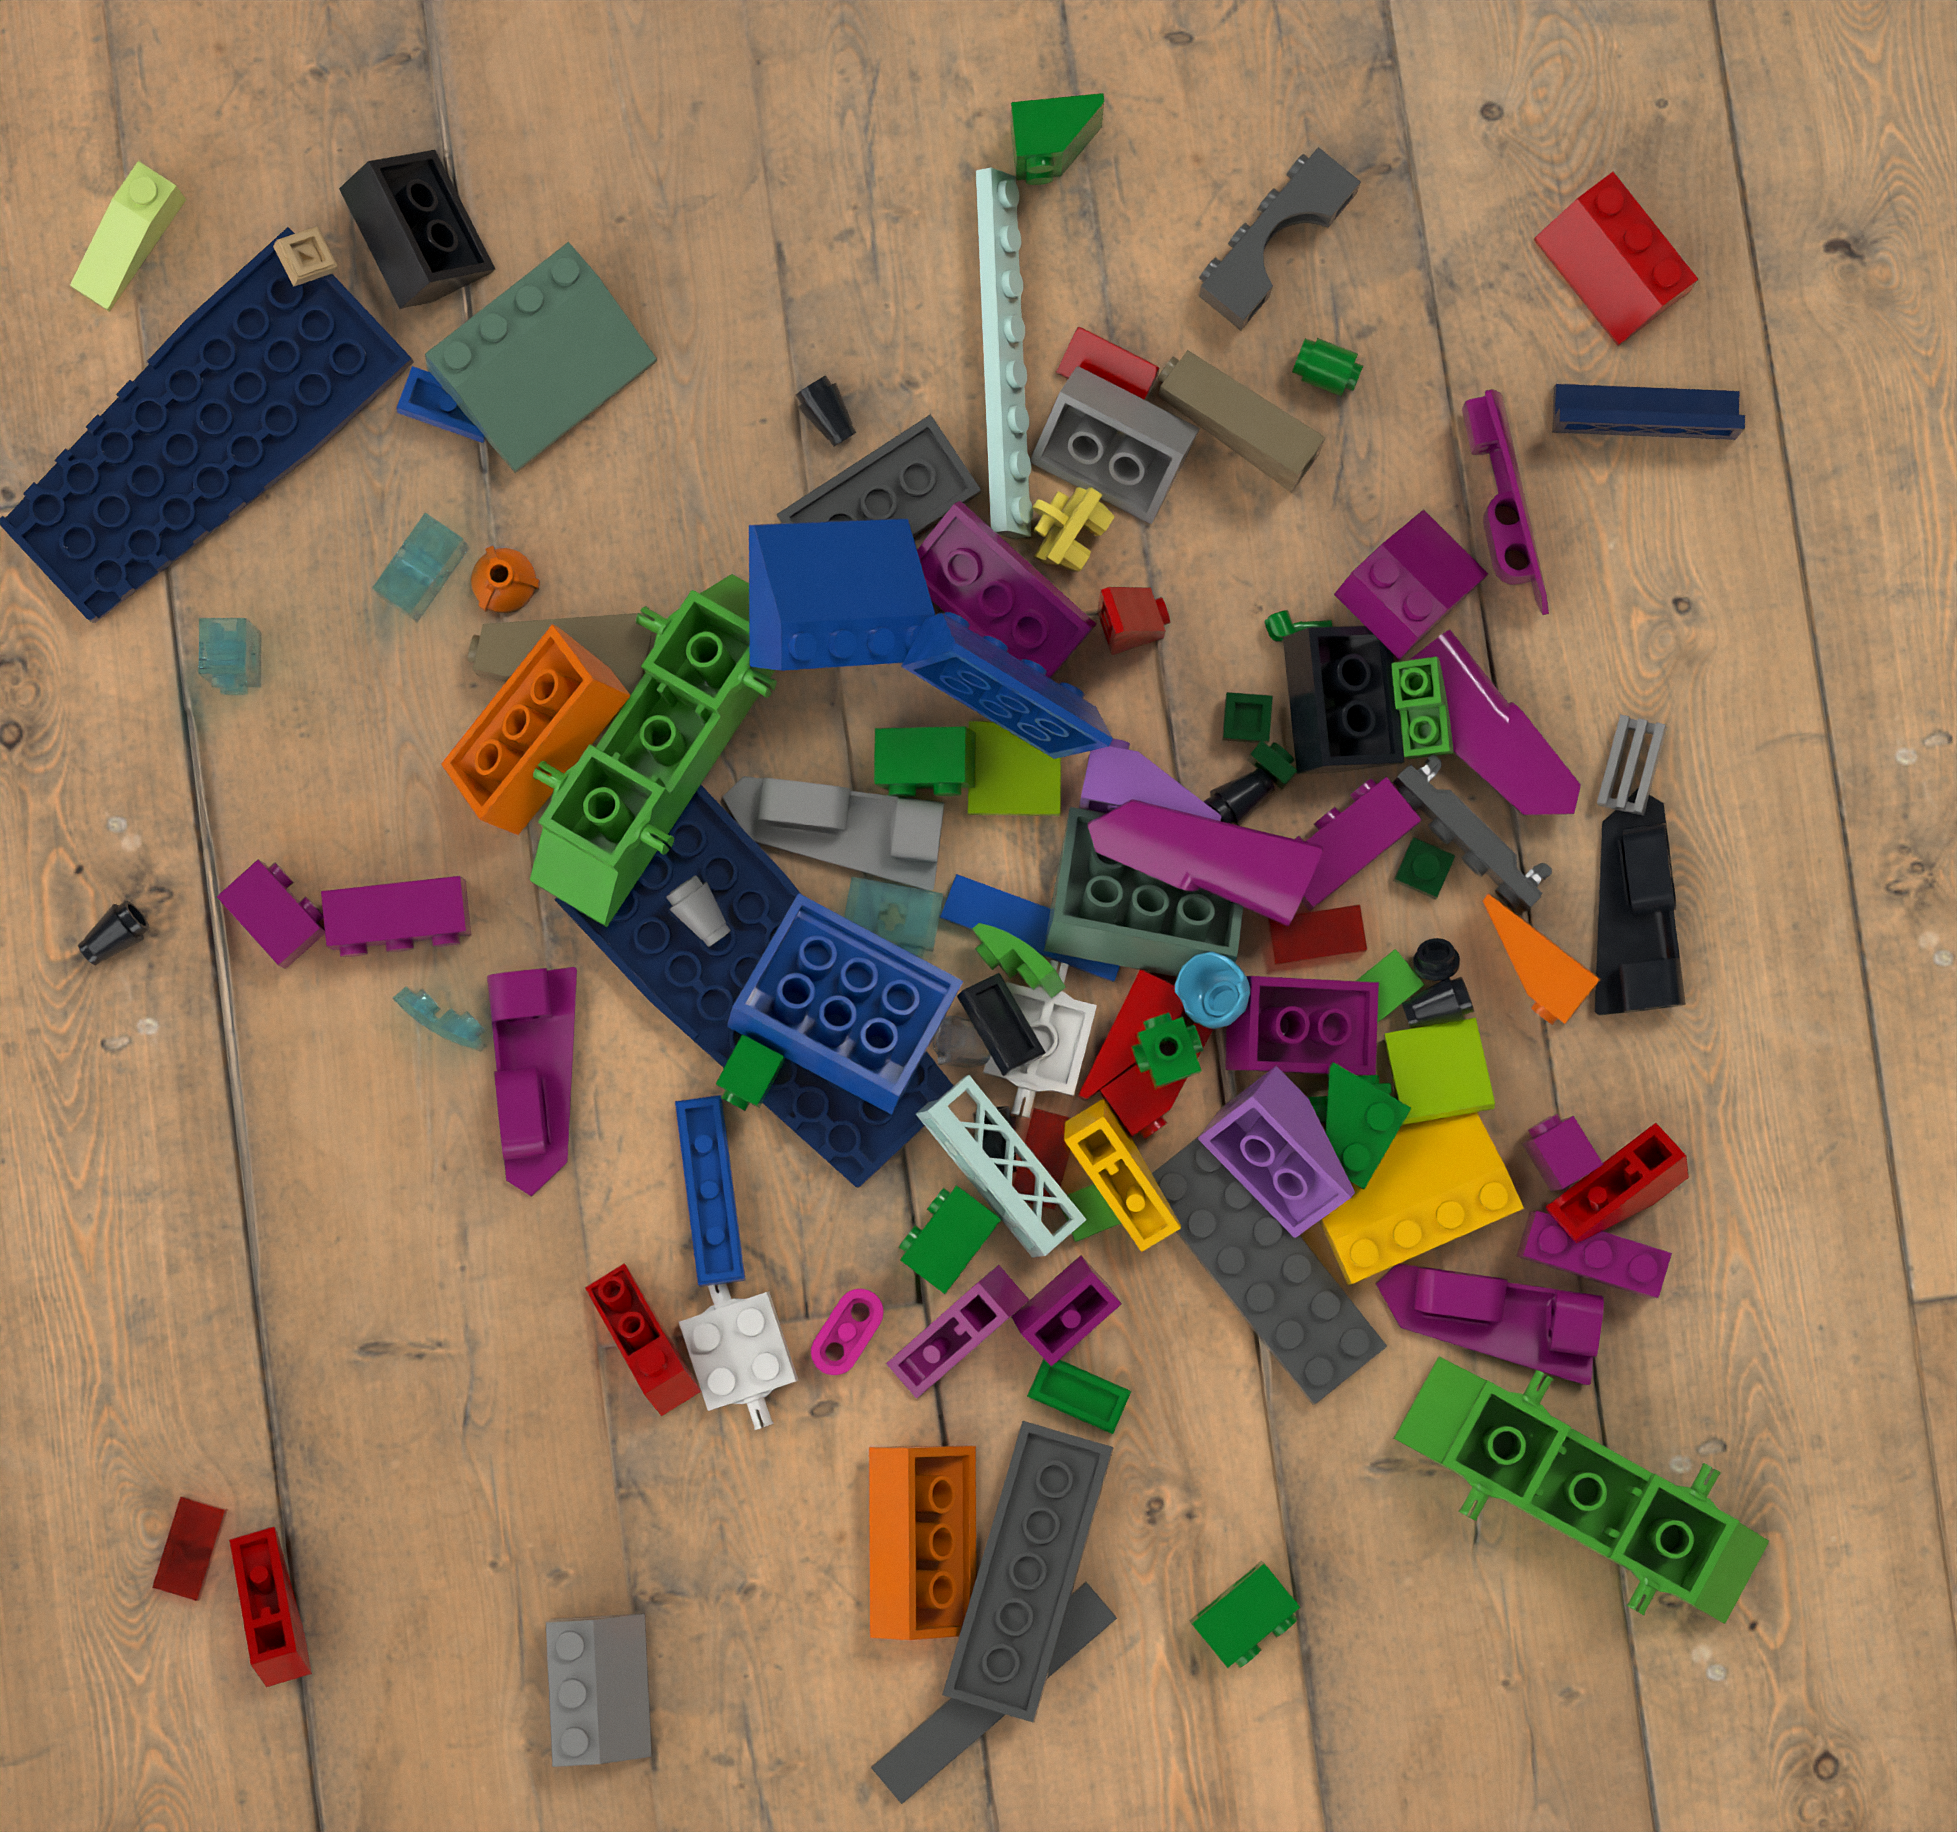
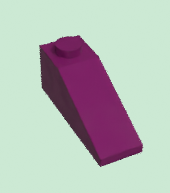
M998 1265L886 1364L917 1399L1026 1304L1029 1299L1002 1267Z

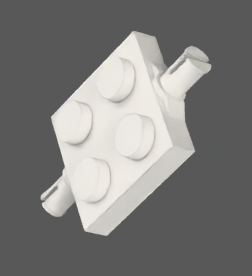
M1050 960L1049 963L1056 970L1058 961ZM1061 962L1058 975L1064 983L1069 965ZM1007 982L1008 989L1046 1053L1041 1058L1003 1076L988 1052L983 1073L1007 1079L1017 1086L1018 1089L1011 1114L1019 1116L1022 1101L1025 1098L1026 1102L1022 1117L1030 1118L1036 1092L1054 1091L1074 1096L1097 1005L1074 1000L1062 991L1051 999L1041 986L1032 990V988Z
M727 1284L708 1286L714 1305L710 1306L700 1315L679 1322L707 1410L710 1411L728 1404L747 1403L755 1427L754 1430L774 1424L764 1397L768 1396L778 1387L799 1380L770 1292L747 1299H731Z

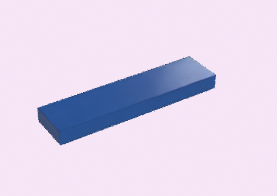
M956 874L940 919L973 930L972 928L978 923L996 927L1021 939L1043 957L1068 964L1070 967L1111 982L1115 981L1120 968L1119 965L1044 951L1050 908Z
M721 1095L675 1101L698 1286L704 1287L746 1281L723 1099H721Z

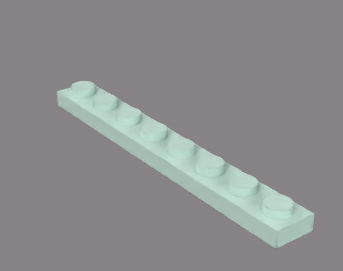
M990 167L976 170L991 529L998 535L1018 539L1031 537V520L1033 518V506L1029 498L1031 461L1027 452L1029 415L1025 406L1027 370L1023 359L1025 325L1021 313L1023 280L1019 267L1021 235L1017 221L1019 189L1016 184V176Z

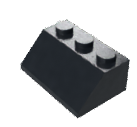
M436 150L368 161L339 188L399 309L434 302L491 274L495 270Z
M1366 626L1311 627L1283 637L1297 774L1338 773L1405 763L1400 713L1395 706L1391 664L1394 663L1393 653Z

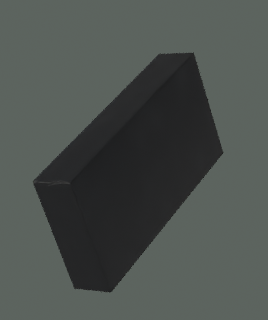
M1000 973L962 990L957 995L958 1000L1003 1076L1041 1058L1046 1053Z

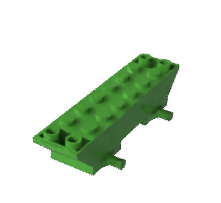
M733 574L700 594L691 590L680 608L667 619L650 610L647 606L643 607L640 611L644 616L638 613L636 624L647 628L657 635L653 649L641 665L645 674L631 693L630 698L626 701L596 748L589 744L577 764L565 773H562L547 764V762L541 761L538 767L542 771L537 768L534 770L533 778L538 779L554 790L551 803L538 821L543 829L530 881L605 927L609 925L657 850L664 855L669 851L665 844L672 847L674 837L669 836L668 833L758 696L762 694L765 698H768L772 694L769 688L773 691L775 690L777 681L771 679L775 670L750 667L749 583Z
M1438 1356L1393 1439L1458 1474L1472 1486L1470 1493L1458 1512L1465 1516L1468 1515L1469 1518L1477 1521L1489 1496L1500 1498L1631 1571L1640 1582L1626 1606L1636 1612L1645 1615L1651 1600L1658 1590L1670 1593L1724 1624L1726 1623L1764 1553L1769 1540L1746 1527L1739 1520L1719 1510L1711 1499L1707 1498L1718 1476L1721 1474L1720 1471L1703 1463L1691 1488L1674 1485L1551 1416L1540 1402L1554 1379L1548 1375L1544 1376L1543 1372L1535 1370L1523 1394L1513 1393Z

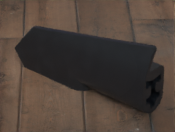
M1639 788L1628 797L1627 802L1635 803ZM1649 795L1644 816L1615 810L1602 822L1596 976L1601 981L1595 989V1013L1597 1015L1647 1011L1686 1005L1674 916L1676 895L1665 807L1663 802Z

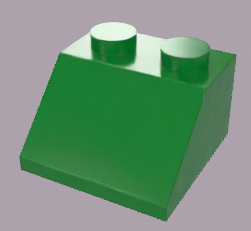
M1098 93L1011 102V137L1016 181L1026 180V183L1029 185H1043L1051 183L1053 177L1062 176L1102 128L1104 94Z

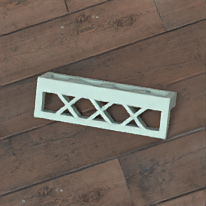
M970 1075L963 1077L942 1097L928 1102L916 1113L918 1118L1032 1258L1046 1256L1086 1221V1218ZM965 1090L977 1104L975 1123L959 1121L948 1107ZM985 1115L993 1125L984 1124ZM966 1128L975 1129L974 1138L971 1136V1134L967 1131ZM984 1130L998 1131L1006 1140L1005 1159L989 1158L982 1149ZM1014 1151L1022 1161L1014 1160ZM996 1165H1004V1175ZM1013 1166L1029 1168L1034 1174V1195L1019 1194L1012 1186ZM1043 1187L1047 1190L1051 1197L1043 1196ZM1025 1201H1033V1202H1034V1203H1033V1211H1032V1209L1027 1205V1203H1026ZM1042 1202L1058 1204L1069 1217V1220L1053 1234L1041 1222Z

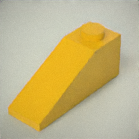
M1105 1098L1065 1122L1064 1141L1141 1252L1181 1229V1224L1130 1134Z

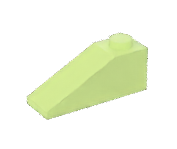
M138 161L112 198L70 286L110 312L186 201L178 187Z

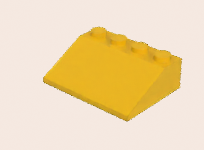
M1474 1112L1402 1125L1366 1188L1362 1189L1350 1182L1355 1191L1354 1195L1319 1222L1346 1283L1349 1285L1520 1211L1524 1207L1478 1113Z

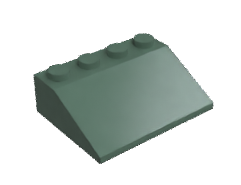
M569 242L425 353L428 372L436 378L445 392L454 399L457 406L468 419L483 433L486 440L514 473L518 472L657 362L653 352L599 276Z
M1070 807L1049 914L1044 951L1178 977L1181 967L1197 954L1213 951L1236 962L1243 906L1202 888H1199L1197 891H1186L1097 853L1088 829V822L1105 813Z

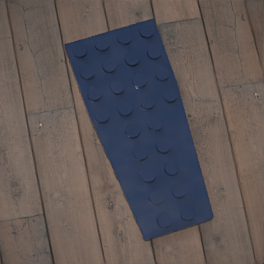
M289 227L280 233L176 329L147 360L149 365L134 381L129 380L116 394L118 398L101 416L97 414L86 426L88 430L69 450L65 448L54 460L57 463L37 484L33 482L23 493L25 497L6 517L2 516L0 518V526L90 622L96 623L307 460L414 363L407 352L333 274L293 287L273 247L278 239L295 234Z
M700 785L668 833L669 836L674 837L672 847L665 844L669 851L664 855L657 850L607 927L556 897L554 900L657 1009L724 1068L742 1034L727 1027L732 1007L798 893H801L777 864L710 793ZM694 875L699 878L702 884L707 881L726 921V925L731 930L709 947L669 910L672 905L666 898L670 892ZM926 1052L891 1115L785 1058L786 1060L767 1093L763 1104L849 1182L859 1188L925 1127L916 1113L928 1102L938 1100L954 1085L929 1053Z

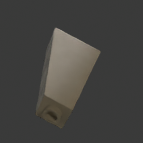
M1189 350L1186 351L1180 361L1173 356L1157 378L1162 382L1159 391L1160 398L1291 493L1320 454L1325 437Z
M638 613L483 624L480 636L473 635L468 652V662L474 663L473 670L478 676L506 682L553 624L607 665L631 695L645 674L641 665L653 649L657 634L636 624Z

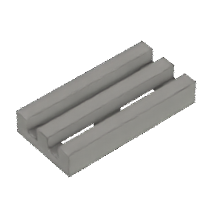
M1620 714L1597 800L1599 806L1644 816L1667 731L1666 724L1658 722L1653 724L1649 723L1648 720L1630 719L1629 716ZM1629 730H1634L1635 733L1617 799L1611 798L1628 732ZM1645 733L1652 734L1653 737L1635 803L1627 802Z

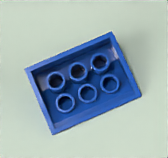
M908 519L749 525L750 667L785 671L904 662L925 618L935 615Z
M945 612L944 614L940 613L925 618L901 667L1054 759L1110 746L1113 737L1097 707L1083 699L1085 694L1080 689L1064 682L1058 684L1045 676L1047 673L1046 669L1031 660L1017 659L1007 653L1008 646L991 636L981 637L968 629L970 626L968 621L954 613Z
M798 893L734 1003L727 1027L751 1038L892 1115L952 1005L963 981Z

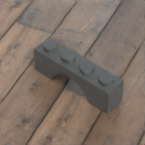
M1319 147L1309 158L1302 154L1295 161L1286 174L1291 179L1281 192L1274 188L1268 193L1257 208L1262 213L1251 227L1244 223L1228 242L1232 250L1222 261L1215 257L1199 276V279L1203 282L1199 297L1239 330L1246 326L1271 295L1273 285L1265 270L1263 254L1265 247L1274 235L1286 227L1300 223L1317 224L1328 228L1358 192L1361 181Z

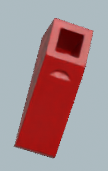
M625 1263L585 1287L643 1394L661 1416L702 1392L683 1357Z

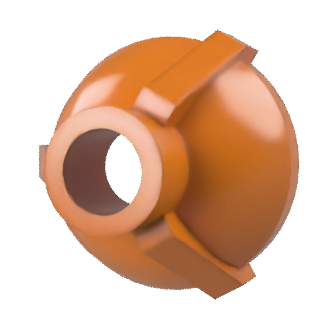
M494 546L486 548V553L476 562L471 575V585L479 601L478 606L485 612L489 609L498 613H510L521 609L530 601L535 589H539L540 580L536 578L532 564L522 553L509 548L495 549ZM498 568H505L508 570L507 579L501 583L493 581V572Z

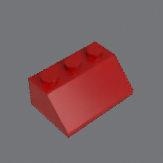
M1614 171L1579 196L1534 238L1537 245L1617 346L1621 345L1687 295L1698 281V277Z

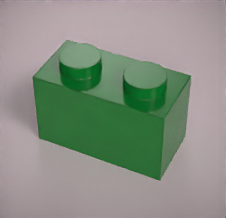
M966 726L875 728L874 784L883 789H888V796L914 797L916 796V789H934L933 794L936 796H960L961 788H975L976 732Z
M957 1185L951 1193L945 1188L939 1192L927 1208V1211L933 1214V1217L924 1229L921 1230L915 1225L899 1245V1248L905 1252L900 1261L944 1294L948 1292L1001 1221V1218Z
M1260 1561L1189 1621L1227 1668L1234 1663L1241 1668L1259 1654L1262 1649L1257 1644L1272 1632L1275 1637H1278L1296 1623L1298 1619L1293 1613L1301 1607L1266 1564Z

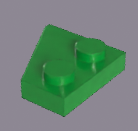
M1331 1062L1328 1067L1329 1079L1327 1106L1325 1108V1133L1349 1181L1365 1189L1410 1112L1411 1107L1336 1063Z

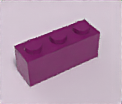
M1387 777L1378 784L1370 778L1350 794V797L1355 801L1341 813L1334 807L1314 823L1319 831L1305 842L1321 845L1323 847V854L1301 900L1309 911L1420 823L1421 818ZM1300 836L1295 838L1296 840L1303 841Z
M461 876L321 891L326 947L333 951L339 950L340 957L367 955V947L386 945V952L413 950L415 941L432 940L433 947L459 945L460 936L471 935L466 880Z
M1540 1211L1529 1212L1516 1257L1652 1299L1659 1298L1672 1253L1603 1231L1576 1244L1551 1215Z

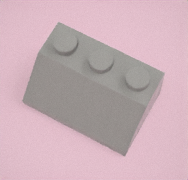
M1077 366L1056 399L1030 461L1032 464L1085 490L1092 487L1102 494L1100 499L1152 524L1182 468L1200 428Z
M645 1613L554 1618L547 1621L546 1639L552 1767L605 1764L651 1757Z

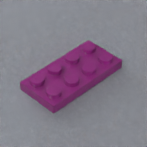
M961 501L953 504L917 549L929 594L935 604L944 612H951L964 618L970 624L968 629L981 637L991 636L1008 646L1007 653L1017 659H1027L1041 665L1047 671L1045 676L1050 679L1097 625Z

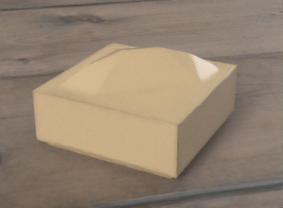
M318 226L278 239L273 246L293 287L332 274L338 267Z

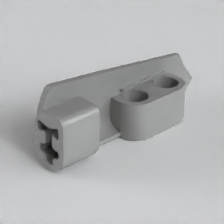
M743 776L723 796L737 823L755 842L928 891L934 889L944 802L850 791V788L746 776Z

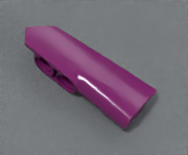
M1486 390L1485 396L1465 401L1462 413L1472 455H1490L1498 494L1490 501L1483 516V525L1493 570L1502 582L1509 585L1531 582L1535 601L1542 615L1549 614L1547 594L1504 399L1497 390ZM1500 506L1512 508L1517 514L1518 522L1513 525L1500 523L1495 516V509ZM1511 550L1521 552L1527 559V567L1522 570L1510 568L1505 561V553Z
M1450 629L1409 659L1439 658L1448 703L1453 750L1458 757L1522 815L1575 814L1581 784L1525 713L1513 702H1507Z
M1133 799L1088 822V829L1097 853L1186 891H1197L1199 888H1202L1286 926L1290 925L1323 854V847L1321 845Z
M575 967L554 970L540 968L496 973L487 976L497 1071H494L506 1181L531 1197L568 1162L577 969Z
M1400 1263L1393 1266L1375 1283L1402 1329L1583 1385L1591 1384L1593 1357H1597L1604 1311V1297L1601 1295L1509 1283L1507 1279Z

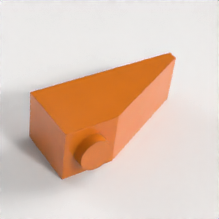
M1488 893L1482 901L1527 995L1535 1001L1531 1009L1551 1025L1557 1019L1566 1024L1601 979L1492 894Z

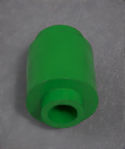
M1305 338L1292 373L1302 376L1301 381L1342 397L1345 388L1354 391L1364 365L1355 362L1358 356L1356 352L1317 338L1316 342Z

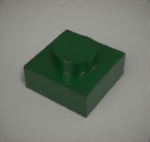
M1226 692L1222 740L1260 743L1262 740L1268 744L1270 740L1273 696Z
M1261 740L1247 759L1255 768H1261L1281 790L1297 772L1291 765L1294 758L1275 742L1269 747Z
M1413 837L1393 881L1433 899H1437L1456 855Z

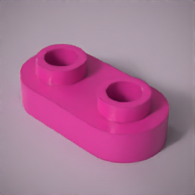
M854 1289L844 1294L812 1343L811 1357L813 1363L821 1372L828 1375H840L846 1373L855 1365L883 1320V1305L875 1293L866 1289ZM857 1303H864L869 1308V1316L864 1321H856L852 1317V1308ZM833 1342L841 1344L844 1348V1355L838 1361L830 1360L826 1354L828 1345Z

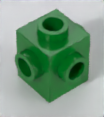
M1170 1013L1143 1022L1146 1030L1137 1033L1136 1036L1139 1044L1131 1047L1140 1073L1149 1070L1155 1089L1199 1074L1202 1071L1196 1053L1202 1052L1203 1047L1194 1024L1186 1027L1183 1017L1172 1021ZM1164 1041L1172 1043L1175 1047V1054L1172 1056L1162 1054L1159 1044Z

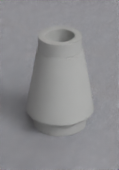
M696 875L666 896L672 905L669 910L703 940L708 947L731 931L726 925V921L707 881L702 884Z

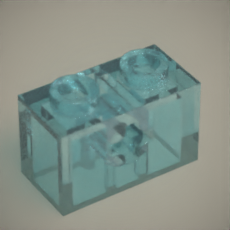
M424 513L372 589L381 599L417 623L465 556L469 546L461 536L427 513Z
M199 618L198 674L207 680L212 687L220 688V693L225 695L248 694V687H261L262 632L247 618Z
M852 877L844 918L917 957L923 958L924 951L934 952L944 894ZM890 908H897L899 917L905 919V924H896L894 931L886 930L885 922L879 920L880 914L888 915Z

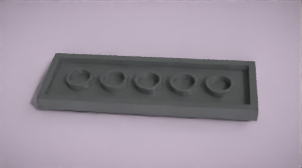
M1197 1138L1152 1173L1181 1224V1229L1177 1230L1176 1233L1312 1405L1319 1402L1387 1347L1299 1235L1294 1238Z
M1022 1421L943 1690V1696L1029 1722H1035L1113 1453V1447Z

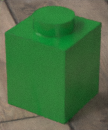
M742 1034L716 1082L718 1087L725 1090L721 1099L746 1111L749 1104L760 1108L786 1060L785 1057Z

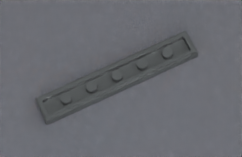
M1087 1582L1083 1583L1071 1595L1048 1678L1117 1619ZM950 1698L873 1764L871 1768L898 1801L903 1804L1006 1714Z

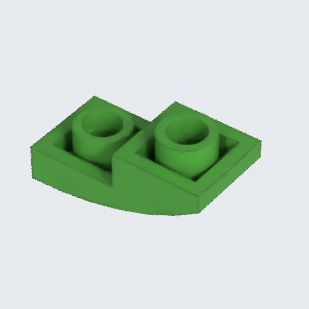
M1431 657L1391 663L1395 706L1400 711L1404 757L1416 759L1430 757L1431 755L1453 754L1448 703L1439 658Z
M978 923L972 928L981 942L975 949L991 970L1000 966L1009 978H1012L1019 972L1032 990L1041 986L1051 999L1066 988L1052 965L1021 939L1006 931L982 923Z

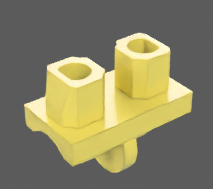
M1077 487L1070 500L1068 496L1059 491L1050 504L1038 499L1032 509L1041 516V519L1034 528V531L1046 538L1034 557L1044 564L1059 565L1076 572L1081 571L1089 559L1091 551L1074 539L1082 527L1095 536H1101L1114 519V515L1099 502L1102 494L1092 487H1089L1087 490Z

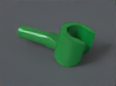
M1288 610L1274 613L1264 621L1269 637L1276 642H1281L1283 637L1306 628L1332 627L1331 620L1300 621L1293 624Z

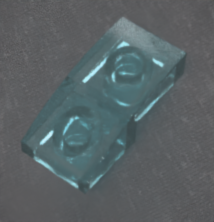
M406 986L393 997V1000L405 1012L441 1037L465 1048L480 1052L487 1047L486 1043L480 1038L485 1029L468 1011L460 1015L451 1008L438 1019L435 1014L441 1008L423 988L418 993H415L413 989Z

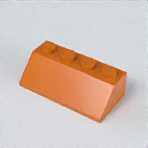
M552 624L441 765L481 821L519 835L554 790L538 779L533 778L535 768L542 771L538 764L541 761H545L547 764L565 773L579 761L588 745L593 744L631 695L607 665L562 629Z
M976 1446L869 1447L870 1638L921 1640L960 1636L977 1578Z

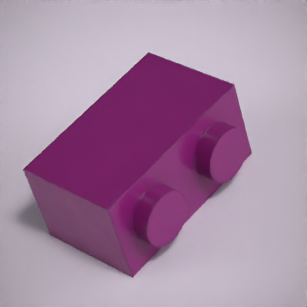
M258 859L216 897L276 964L286 969L325 934V929L319 923L324 917L321 911L306 896L299 901L288 887L294 882L276 862L268 867Z
M1557 1113L1528 1129L1532 1138L1522 1143L1551 1192L1566 1188L1603 1165L1574 1116L1561 1120Z
M1080 1255L1012 1315L1011 1318L1021 1335L1052 1367L1122 1303L1107 1282Z

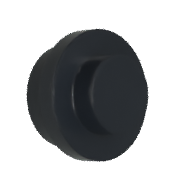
M1441 938L1429 939L1419 945L1413 957L1414 970L1420 977L1426 980H1445L1452 977L1459 970L1460 956L1449 941Z

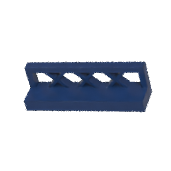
M1556 384L1553 392L1552 433L1736 440L1745 429V415H1739L1740 391Z

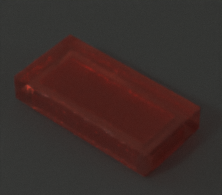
M1360 904L1295 914L1289 926L1270 918L1267 920L1274 965L1367 951Z
M1034 1108L1025 1144L1061 1187L1071 1151L1064 1141L1065 1122L1071 1118ZM1018 1167L1013 1183L1014 1189L1019 1194L1034 1195L1035 1176L1026 1167ZM1043 1187V1196L1051 1197V1195ZM1025 1201L1026 1203H1029V1204H1033V1203H1034L1033 1201ZM1042 1202V1207L1055 1210L1056 1204Z
M185 1496L180 1497L152 1588L195 1601L200 1600L228 1509Z

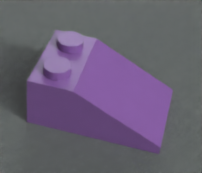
M1113 738L1109 747L1090 751L1080 799V809L1106 814L1133 799L1221 821L1220 814L1138 751L1129 750V742Z
M1277 1066L1224 1105L1197 1138L1294 1238L1345 1203L1355 1193L1310 1100Z

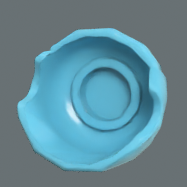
M1211 951L1193 956L1181 967L1175 982V993L1180 998L1185 1014L1196 1024H1201L1203 1027L1217 1029L1232 1024L1246 1011L1250 995V985L1244 971L1234 961Z

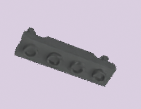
M1431 755L1424 762L1426 765L1418 770L1412 765L1407 766L1393 783L1399 788V793L1414 811L1420 808L1432 820L1428 825L1432 832L1444 843L1449 844L1453 841L1465 852L1462 856L1464 863L1480 877L1486 873L1498 885L1495 889L1496 894L1509 907L1515 910L1520 906L1524 911L1531 908L1543 894L1537 888L1541 879L1545 880L1552 874V868L1545 863H1540L1525 875L1517 869V855L1451 790L1436 789L1429 783L1439 772L1442 765L1441 760L1436 755Z

